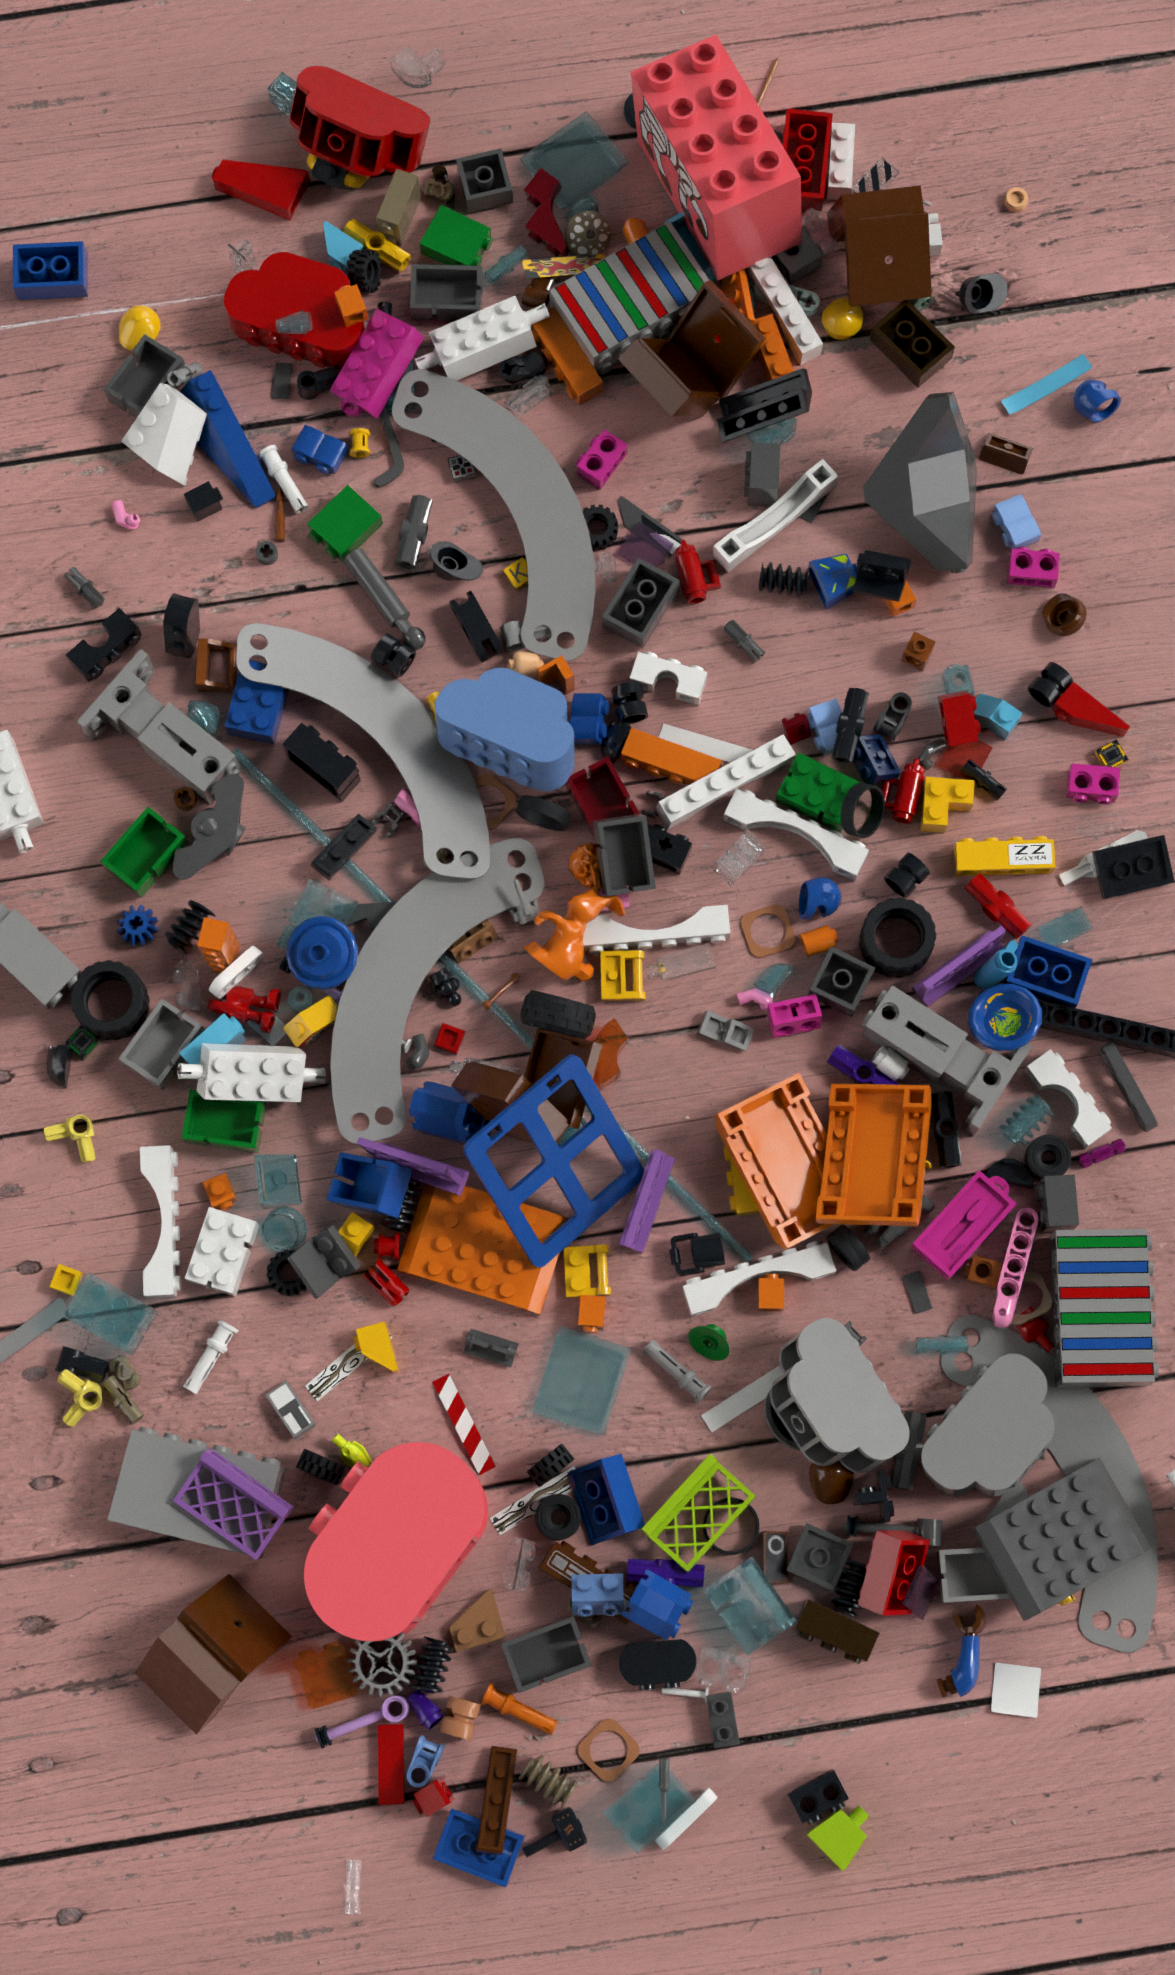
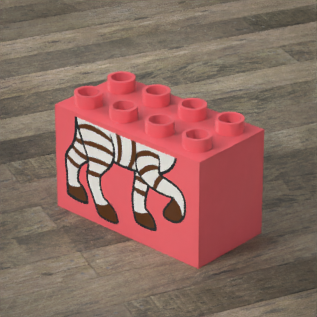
M717 34L631 71L637 141L679 213L683 212L684 223L709 267H712L717 281L752 266L755 262L767 257L770 258L801 244V176Z

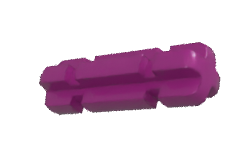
M1117 1139L1111 1144L1108 1143L1091 1150L1089 1154L1086 1152L1079 1155L1078 1162L1082 1168L1089 1167L1093 1162L1096 1164L1113 1157L1114 1154L1118 1155L1126 1150L1125 1144L1122 1139Z

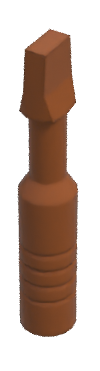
M278 489L277 542L285 541V514L283 513L284 499L282 489Z

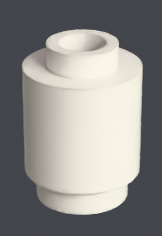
M884 1046L879 1048L871 1061L875 1064L876 1069L893 1081H896L898 1078L902 1080L910 1069L907 1066L909 1062L907 1059L891 1048H885Z

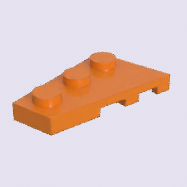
M743 269L722 278V291L727 298H731L734 301V305L753 323L755 318L746 270Z

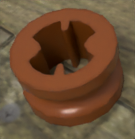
M181 787L174 794V801L179 809L188 811L195 807L197 798L194 791L189 787ZM184 794H188L191 801L189 803L186 801L187 804H182L181 795L185 797Z

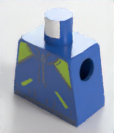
M847 554L809 562V574L825 610L854 594L853 587L858 574L857 563L851 564Z

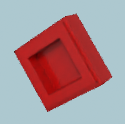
M442 1023L434 1047L457 1055L466 1031Z

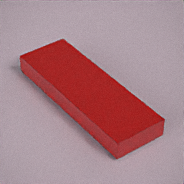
M404 1724L378 1725L379 1805L405 1804Z

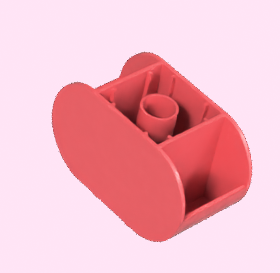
M412 1442L395 1446L379 1455L369 1468L358 1461L340 1485L349 1495L338 1510L326 1504L309 1526V1530L318 1536L308 1551L304 1566V1584L309 1602L324 1623L336 1632L349 1638L382 1642L394 1636L398 1637L401 1632L405 1634L410 1632L430 1608L476 1545L486 1528L488 1503L485 1491L476 1475L453 1452L441 1446L424 1442Z

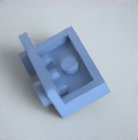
M623 1574L571 1575L573 1615L582 1617L591 1615L615 1616L624 1612Z

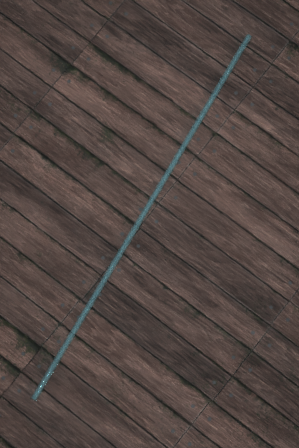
M239 748L232 752L236 755L238 762L323 846L327 847L332 840ZM352 859L344 865L381 903L394 902ZM446 952L443 953L439 960L482 1002L491 998ZM494 1001L490 1010L532 1050L534 1039ZM619 1124L633 1151L647 1164L650 1153ZM670 1174L667 1185L716 1233H720L721 1238L745 1262L749 1263L754 1256Z

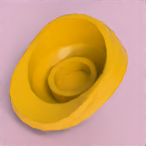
M847 297L832 301L822 313L821 320L824 330L828 335L837 340L851 338L859 332L863 324L861 306L851 307L848 304Z
M143 305L129 308L122 316L119 324V342L121 345L132 351L144 334L155 340L161 325L158 315L151 308Z

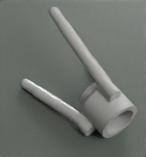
M529 877V885H530V887H531V883H532V882H531V879H530V877ZM515 879L514 885L521 905L516 907L517 912L514 908L508 910L512 914L515 923L519 922L521 926H527L534 923V918L540 912L537 899L532 902V906L530 902H526L519 881Z

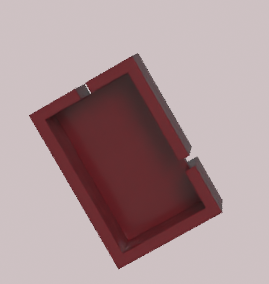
M608 756L589 766V779H587L585 769H582L571 775L565 783L568 793L594 839L593 821L640 814L633 800L630 801V795Z

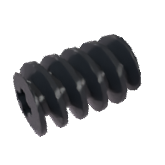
M762 562L759 591H763L765 586L768 585L769 593H772L774 588L777 587L778 594H782L786 588L788 596H791L793 591L796 590L797 597L800 598L803 592H806L810 569L807 568L805 573L802 574L801 567H797L795 572L792 573L791 565H788L786 570L783 571L782 564H778L774 570L772 562H769L766 568H764Z
M192 900L188 902L191 910L187 908L182 910L185 917L177 916L176 920L179 925L171 924L170 927L174 933L165 932L167 942L186 956L188 953L184 947L193 948L194 946L190 939L199 940L196 931L201 932L204 917L208 918V915L216 917L208 908Z
M409 1180L399 1217L386 1216L387 1218L380 1220L382 1226L396 1232L410 1233V1231L404 1228V1225L412 1224V1221L408 1220L406 1216L414 1215V1212L408 1209V1206L416 1205L417 1203L410 1199V1197L419 1194L412 1189L414 1186H420L419 1182Z
M847 1559L846 1563L851 1569H843L842 1571L847 1579L839 1578L838 1582L843 1588H835L834 1592L839 1598H831L830 1601L835 1605L836 1610L858 1619L859 1616L853 1610L862 1609L861 1606H858L857 1600L860 1598L859 1592L865 1579L866 1565L856 1560Z
M424 1636L430 1644L421 1645V1648L427 1654L418 1656L424 1664L416 1665L415 1668L421 1674L413 1675V1679L419 1683L418 1685H410V1687L434 1694L443 1691V1688L437 1685V1683L445 1682L446 1680L445 1677L440 1675V1672H448L449 1669L443 1662L451 1661V1657L445 1653L454 1651V1647L447 1642Z

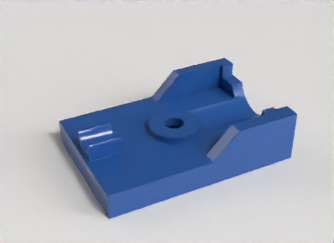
M451 1808L433 1859L507 1887L525 1835L506 1828L503 1855L477 1852L476 1845L478 1843L481 1819Z

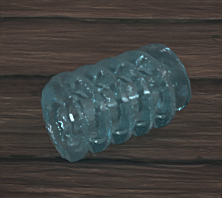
M1033 1093V1097L1026 1099L1027 1105L1021 1104L1019 1106L1020 1111L1012 1113L1013 1118L1006 1119V1125L1001 1124L999 1126L1003 1136L1015 1146H1017L1018 1142L1023 1145L1027 1144L1024 1139L1025 1135L1030 1138L1034 1137L1031 1132L1032 1128L1040 1131L1038 1122L1047 1123L1044 1117L1045 1114L1050 1117L1054 1116L1050 1106L1035 1093Z

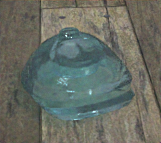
M189 700L186 707L188 708L191 720L211 736L216 735L220 725L218 707L203 700Z
M288 1206L278 1207L272 1210L261 1224L260 1235L265 1244L273 1251L283 1252L286 1249H294L303 1243L306 1238V1221L294 1208Z

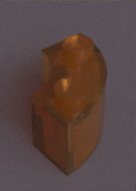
M615 1018L603 1027L595 1041L596 1043L603 1044L594 1073V1079L599 1090H602L621 1077L617 1059L621 1050L628 1044V1037Z

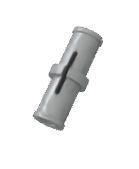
M198 362L181 365L179 369L168 373V383L171 386H178L181 383L187 384L189 380L203 373V367Z

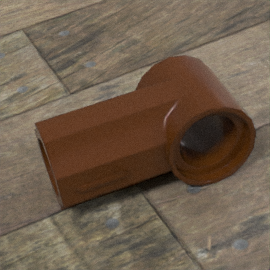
M556 276L533 278L531 284H528L525 288L522 304L535 308L545 303L547 308L550 300L549 290L552 288Z

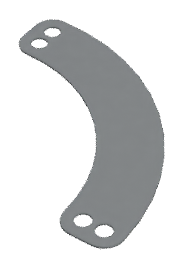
M423 369L408 372L401 379L393 402L392 416L394 421L405 430L426 436L447 446L470 462L496 488L517 524L528 566L527 608L521 629V639L524 646L535 654L556 659L563 655L565 661L577 659L586 649L593 620L596 588L595 568L589 530L580 503L566 475L550 451L533 432L498 403L454 379ZM416 382H424L428 385L429 391L424 397H416L411 392L412 385ZM409 403H417L421 406L422 413L418 418L412 419L405 415L404 409ZM537 627H548L552 633L551 638L546 642L537 641L534 638V631ZM563 632L572 634L575 639L573 646L568 649L561 648L557 644V637Z
M252 623L240 630L237 637L236 666L243 677L253 682L293 690L325 703L359 725L391 758L401 773L416 806L422 831L423 858L425 864L432 872L445 877L477 879L488 871L491 862L489 832L483 804L474 778L463 757L455 756L440 745L437 738V726L434 716L419 699L400 682L376 665L345 648L319 637L261 623ZM254 635L263 636L267 640V647L262 650L253 648L250 644L251 637ZM253 656L263 657L267 663L266 668L260 671L254 670L249 665L250 658ZM438 850H450L453 853L454 860L450 864L439 862L436 857ZM470 851L477 856L478 862L473 867L465 866L460 860V855L463 852Z
M510 838L490 844V867L482 877L477 879L445 877L434 872L407 892L391 908L363 945L357 957V964L347 979L342 992L332 1034L330 1061L332 1098L339 1131L347 1141L356 1144L359 1137L375 1142L393 1137L403 1129L407 1115L401 1088V1043L413 999L435 962L455 941L484 920L521 905L514 885V878L518 874L528 875L532 882L528 890L522 891L526 902H533L541 895L544 889V877L537 852L528 841L521 838ZM512 851L522 852L525 856L524 865L519 868L510 866L507 861L508 854ZM472 852L460 857L461 862L468 867H473L478 862L477 856ZM381 1107H387L393 1112V1120L388 1125H381L375 1119V1113ZM357 1113L365 1114L369 1119L368 1128L364 1131L355 1130L351 1125L353 1115Z
M965 1315L958 1318L950 1327L941 1356V1366L945 1375L955 1383L965 1387L970 1384L973 1387L977 1382L976 1376L985 1365L990 1367L995 1360L1003 1355L1020 1354L1030 1359L1043 1371L1047 1380V1393L1044 1405L1051 1411L1055 1421V1431L1048 1449L1065 1476L1100 1457L1148 1541L1151 1549L1084 1588L1078 1617L1082 1634L1091 1642L1121 1652H1134L1140 1649L1149 1637L1156 1604L1158 1580L1157 1535L1151 1502L1145 1483L1125 1437L1110 1413L1089 1387H1055L1054 1356L1046 1352L1034 1342L1026 1343L1020 1334L1007 1327H995L993 1322L976 1315ZM968 1328H973L980 1334V1341L974 1347L966 1346L962 1341V1333ZM966 1352L971 1355L973 1365L969 1370L961 1371L955 1366L954 1359L958 1353ZM1098 1611L1108 1613L1111 1618V1624L1106 1630L1101 1631L1093 1626L1092 1618ZM1123 1619H1129L1135 1624L1136 1631L1131 1638H1122L1117 1632V1625Z

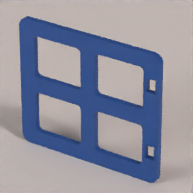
M573 1054L568 1055L472 1136L463 1147L467 1160L529 1261L536 1267L545 1266L637 1186L641 1182L644 1173L643 1166L580 1057ZM557 1076L558 1081L549 1088L546 1084ZM571 1079L592 1117L588 1123L567 1141L558 1146L541 1118L538 1106ZM521 1122L542 1157V1161L511 1189H508L487 1156V1150ZM498 1125L500 1130L490 1138L487 1134ZM603 1134L623 1171L620 1176L590 1200L571 1169L570 1162ZM554 1177L574 1214L544 1242L540 1243L520 1210V1205L550 1178Z

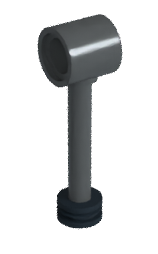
M848 1515L844 1528L847 1530L846 1536L854 1534V1537H857V1532L876 1533L877 1530H906L929 1539V1546L941 1547L943 1521L918 1518L916 1526L860 1522L858 1521V1516L850 1518V1515Z

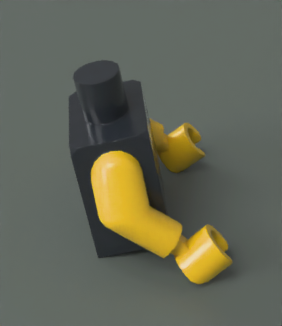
M310 153L307 157V164L312 170L311 176L338 189L357 190L370 177L352 173Z

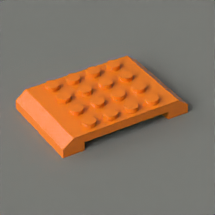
M800 1073L714 1115L716 1129L774 1241L783 1250L833 1225L816 1222L818 1196L821 1194L827 1134L807 1097L811 1094Z
M831 1084L828 1105L830 1115L821 1194L818 1196L816 1222L822 1224L918 1226L921 1217L931 1114L930 1085Z
M425 1184L397 1271L541 1315L560 1253L545 1266H534L529 1261L487 1192L464 1186L461 1196ZM523 1203L520 1205V1210L540 1243L544 1242L569 1220L559 1214Z

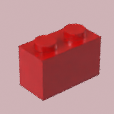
M966 690L938 696L946 744L951 747L978 741L977 734L981 733L978 719L975 720L974 710H977L975 697L971 696V693Z

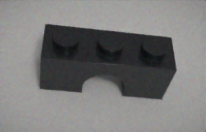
M120 608L102 622L105 631L109 634V639L104 646L92 647L83 639L66 654L69 662L88 682L101 676L106 666L118 661L122 656V652L128 647L135 646L139 642L140 636H142L138 626Z

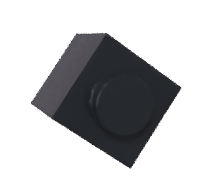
M209 481L184 493L186 502L197 522L222 510L220 501L223 500V497L217 487L212 488Z

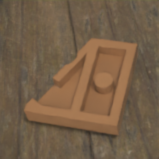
M492 1589L485 1592L449 1627L456 1653L506 1637Z

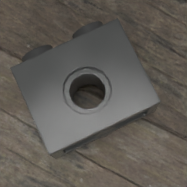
M802 226V243L771 258L780 273L792 285L822 267L824 254L818 244H814L806 227ZM793 252L796 255H789L787 253Z

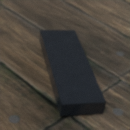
M358 813L311 862V867L330 881L376 833L377 828Z

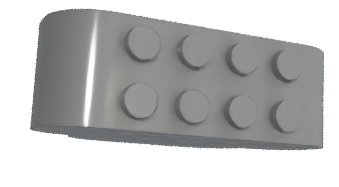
M830 1318L816 1320L783 1345L779 1354V1365L783 1374L775 1379L771 1386L770 1401L800 1451L810 1462L820 1466H828L840 1461L845 1468L852 1472L866 1473L905 1448L910 1433L908 1423L901 1413L900 1406L892 1399L887 1391V1386L879 1379L873 1370L872 1363L862 1353L858 1341L851 1336L842 1323Z
M1006 1354L995 1360L990 1367L985 1365L976 1376V1384L973 1387L969 1384L960 1394L961 1401L958 1405L952 1404L946 1410L943 1418L944 1421L941 1425L935 1423L927 1433L928 1440L925 1442L921 1454L922 1470L928 1481L941 1492L958 1496L971 1491L975 1487L988 1496L1005 1495L1016 1487L1050 1446L1055 1431V1421L1051 1411L1044 1405L1047 1393V1380L1043 1371L1036 1364L1020 1354Z

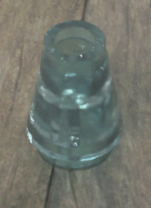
M301 310L281 319H276L278 333L307 334V331H312L313 325L310 313Z

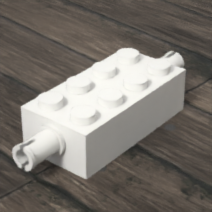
M512 296L429 332L434 345V351L414 360L418 369L427 370L436 365L443 366L447 377L457 381L537 347L530 329L531 325L550 318L545 303L525 312L521 309L516 296Z
M8 730L0 732V841L14 836L20 854L27 853L24 843L29 852L34 849L28 830L44 825V821L13 737Z
M202 1043L200 1064L179 1063L178 1069H181V1071L177 1070L178 1079H198L197 1092L206 1100L301 1102L302 1086L304 1083L324 1084L326 1080L322 1078V1076L326 1077L325 1068H305L306 1053L300 1048L292 1046Z

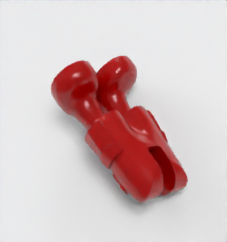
M235 986L222 997V999H226L225 1002L210 999L207 1009L219 1015L225 1014L228 1018L233 1016L239 1023L245 1024V1022L250 1020L258 1024L262 1032L270 1033L276 1019L274 1013H277L279 1010L281 990L274 988L269 991L267 996H256L254 989ZM251 1006H256L263 1008L267 1011L257 1012L250 1010L249 1008Z

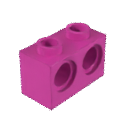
M605 429L600 435L596 434L590 443L591 448L586 454L583 452L576 462L577 475L600 490L627 455L628 444ZM605 446L613 448L610 452H604L601 449ZM595 464L599 466V469L592 471L588 469V466Z
M1027 547L1012 549L1009 555L1007 584L1055 588L1058 581L1060 553H1055L1050 549L1033 551ZM1023 562L1027 565V568L1021 569L1016 563ZM1047 564L1051 570L1045 571L1041 569L1040 565Z
M1071 763L1068 769L1066 798H1072V801L1080 803L1094 800L1102 805L1115 802L1119 793L1120 768ZM1082 780L1086 783L1087 787L1079 788L1076 786L1075 781ZM1099 783H1108L1111 790L1105 791L1101 789Z
M816 994L769 1003L767 1020L772 1038L820 1029L822 1013Z

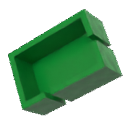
M798 752L789 769L788 776L786 775L776 795L775 802L816 822L821 811L824 813L821 824L841 833L843 828L840 813L843 800L847 792L855 784L861 782Z
M147 807L100 862L108 872L142 898L156 882L153 877L156 875L159 878L172 864L175 850L186 847L189 842L185 835L170 823H166L165 819L150 807Z
M189 1090L181 1139L189 1144L207 1146L209 1142L212 1147L259 1153L262 1131L258 1126L263 1127L267 1105L264 1101L206 1100L197 1090Z

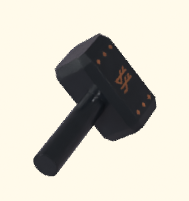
M567 1807L552 1815V1821L556 1827L554 1832L522 1848L527 1858L559 1840H562L569 1852L587 1843V1837L582 1829L583 1826L571 1807Z

